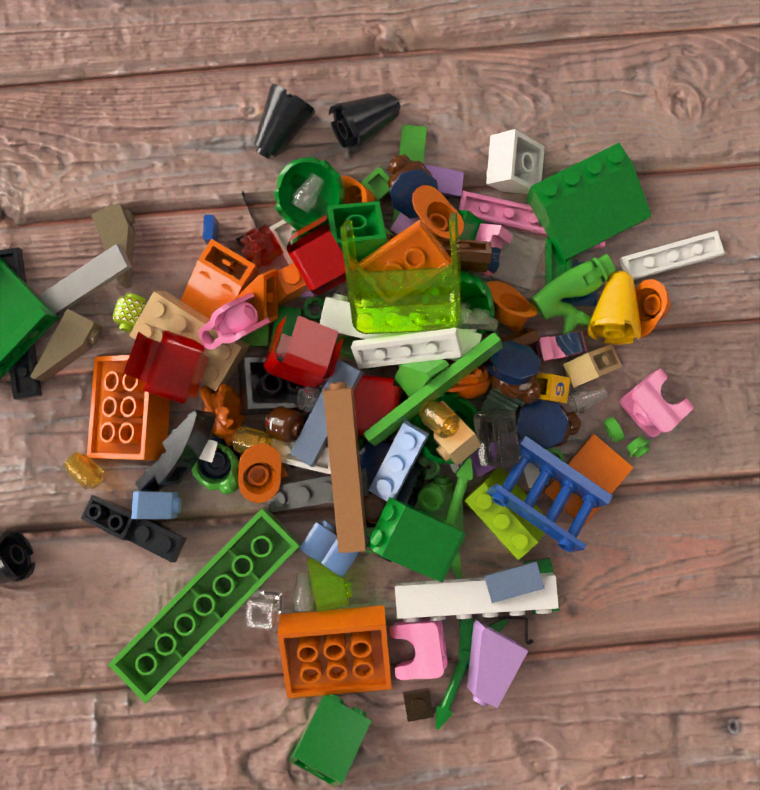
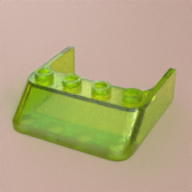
M451 213L449 218L452 262L442 268L365 271L358 265L356 259L352 220L344 222L340 231L352 324L358 332L362 334L427 332L458 327L462 316V278L457 213Z

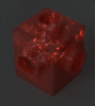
M266 224L258 229L249 230L240 239L244 246L240 251L245 259L250 262L253 261L257 268L270 265L276 257L284 253L273 232Z

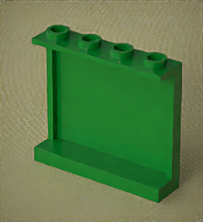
M0 257L1 379L54 324L58 317Z

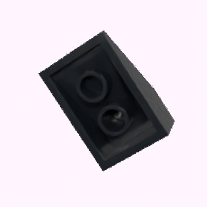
M244 357L238 364L241 415L268 414L279 406L295 411L313 409L323 390L322 384L317 388L311 389L270 374L264 367L266 357ZM276 357V359L282 362L284 357Z

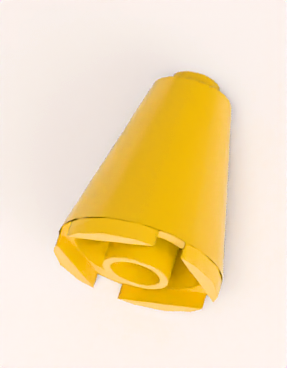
M616 271L608 276L609 279L605 283L588 325V335L597 340V336L605 338L604 343L631 344L634 338L637 337L639 340L641 337V324L634 278L625 271Z

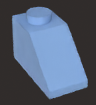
M133 491L131 519L177 518V513L181 511V498H178V492Z

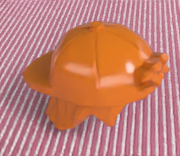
M444 359L448 362L449 366L456 362L453 360ZM477 367L446 392H454L458 397L468 400L475 399L484 394L490 387V384H492L491 374L486 367Z
M224 383L219 386L218 391H214L206 385L201 386L199 389L200 396L205 404L201 411L214 412L216 416L211 435L224 439L227 446H233L234 443H238L237 436L240 433L242 423L246 419L245 416L239 415L241 408L240 395L237 394L232 386Z

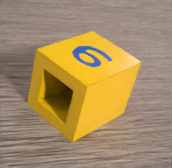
M538 373L536 381L541 386L539 399L567 404L571 378Z

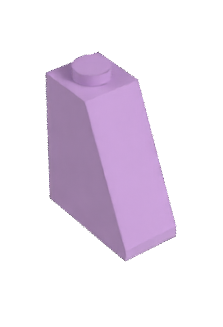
M475 620L473 624L467 688L474 695L473 700L480 705L487 707L490 704L498 708L528 650L519 642L478 620Z

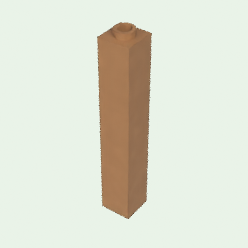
M346 382L330 383V387L323 391L338 552L366 551L368 540L354 387L346 386Z

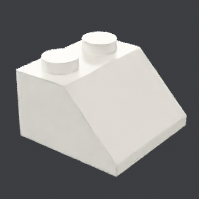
M516 129L491 135L486 184L501 192L528 194L532 185L542 181L545 146Z

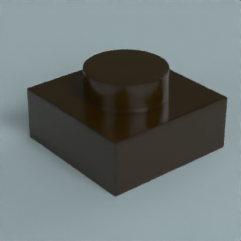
M429 688L403 692L408 722L434 717Z

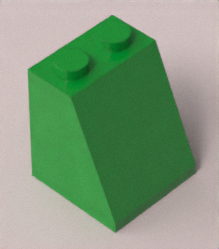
M389 497L366 546L383 558L443 583L466 533L434 514Z
M324 694L288 761L336 787L343 784L371 724V720L366 718L367 713L356 707L350 709L343 705L344 701L338 696L330 694L328 697Z

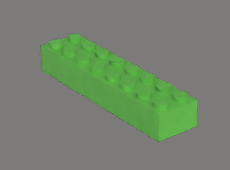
M266 507L261 508L131 640L108 666L146 704L302 543Z

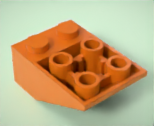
M211 239L196 263L181 301L211 319L212 314L217 309L237 299V296L258 276L260 271L252 262Z

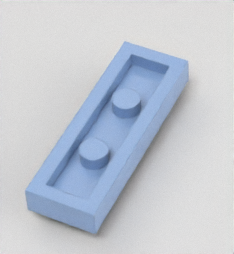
M408 421L403 422L369 491L385 501H388L389 497L396 499L429 434Z

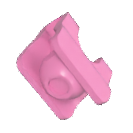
M253 292L221 306L212 314L210 321L199 329V339L207 349L212 350L224 343L237 341L271 322L269 318L258 322L256 309L250 303H247L255 297ZM214 329L218 334V338L215 341L210 338L209 330Z
M661 368L649 374L620 400L624 410L650 438L658 436L661 432L671 431L694 408L687 398L673 405L663 399L661 396V386L668 376Z
M430 617L420 618L417 622L399 621L389 626L392 638L410 641L416 651L414 659L397 664L395 667L397 679L439 678L443 675L444 669L448 665L442 620L431 621Z

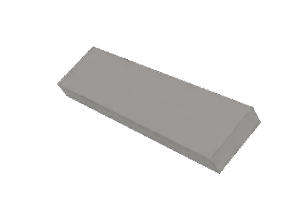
M115 244L40 294L42 301L59 316L131 269L132 266L122 245Z

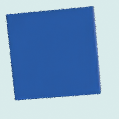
M205 214L203 240L208 245L211 239L218 242L219 222L214 215Z

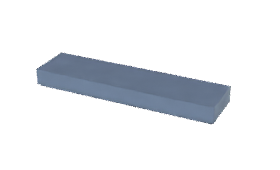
M338 359L334 373L325 384L290 452L291 455L310 467H315L328 442L323 391L330 387V383L346 382V386H353L355 390L364 372Z

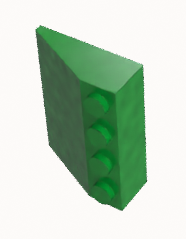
M620 143L532 185L526 201L531 206L564 262L651 218V213L634 165Z

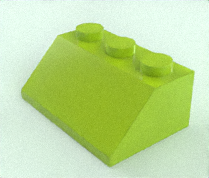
M499 465L463 498V502L515 559L520 560L540 541L545 533L507 506L502 507L492 500V496L486 493L489 487L496 484L502 487L508 477L507 472ZM515 484L511 493L524 502L527 495ZM535 504L533 506V509H535L536 511H538L546 517V515Z

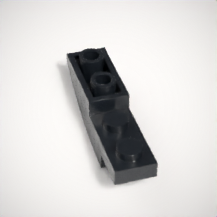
M194 410L187 415L186 419L177 428L171 431L170 435L162 442L166 452L162 453L159 459L150 468L146 469L143 475L135 482L139 491H160L165 485H178L187 476L207 444L216 417L214 412Z
M91 495L82 514V520L121 540L130 541L169 562L177 561L186 542V537L170 530L169 527L153 519H131L132 510Z

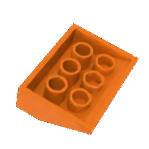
M130 355L95 356L87 458L157 461L159 456L166 452L162 442L168 437L170 400L142 391L146 382L123 374Z
M385 605L280 614L277 635L287 698L392 689Z

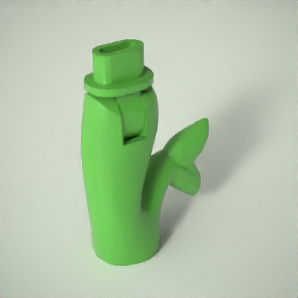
M607 254L599 259L594 257L590 261L575 266L552 280L530 298L531 303L537 307L538 314L543 320L562 316L564 318L562 335L572 333L577 325H589L591 317L583 311L576 309L572 304L561 300L564 298L582 297L593 293L602 286L603 282L609 279V275L616 272V268Z

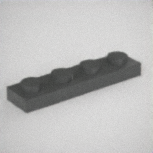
M361 468L363 496H369L370 486L366 468ZM331 474L280 483L278 492L268 501L270 513L334 502Z

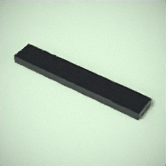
M17 247L0 250V257L26 283L22 249ZM35 344L9 370L14 400L42 396L40 381L30 377L37 365Z

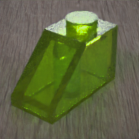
M308 557L306 560L317 612L349 605V598L353 597L351 582H346L345 577L339 576L312 557Z

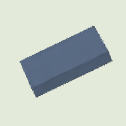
M536 561L484 575L492 603L545 589Z

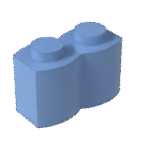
M326 520L322 523L317 521L299 549L334 573L344 577L359 552L339 553L337 533L335 532L336 527Z

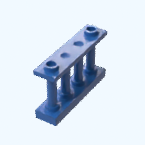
M522 437L515 442L511 449L517 453L518 459L502 487L496 484L489 487L486 493L492 496V500L502 507L507 506L558 542V546L567 552L584 550L587 545L578 540L577 536L592 509L608 505L613 495L529 437ZM532 463L539 468L540 474L523 502L513 495L511 491L526 465ZM549 478H553L561 483L560 486L562 488L545 517L533 509V506ZM575 493L582 498L583 504L567 532L555 524L570 494Z

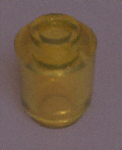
M430 400L422 406L419 416L423 424L441 438L451 437L456 434L460 422L458 415L438 401Z
M240 426L238 430L236 429L233 432L231 443L235 451L244 453L252 445L269 444L272 446L273 438L265 431Z
M75 452L63 465L67 470L66 473L85 490L90 487L92 489L96 488L104 479L102 476L104 470L86 454Z

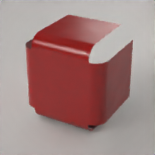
M327 215L293 233L287 244L289 256L309 290L316 295H321L356 276L357 269L356 267L351 269L329 231L328 225L320 227L291 245L290 241L326 221Z
M285 316L275 329L264 367L267 372L307 388H317L333 375L344 338L335 345L339 331L301 316L297 318L292 337L283 333L281 335L286 319ZM276 357H284V360L279 362Z
M157 327L154 328L162 332L161 342L150 339L138 331L123 374L146 382L142 391L181 404H185L188 396L196 398L210 359L204 355V346L194 339Z
M362 375L354 390L358 437L366 438L364 435L365 431L401 404L402 387L393 386V378Z

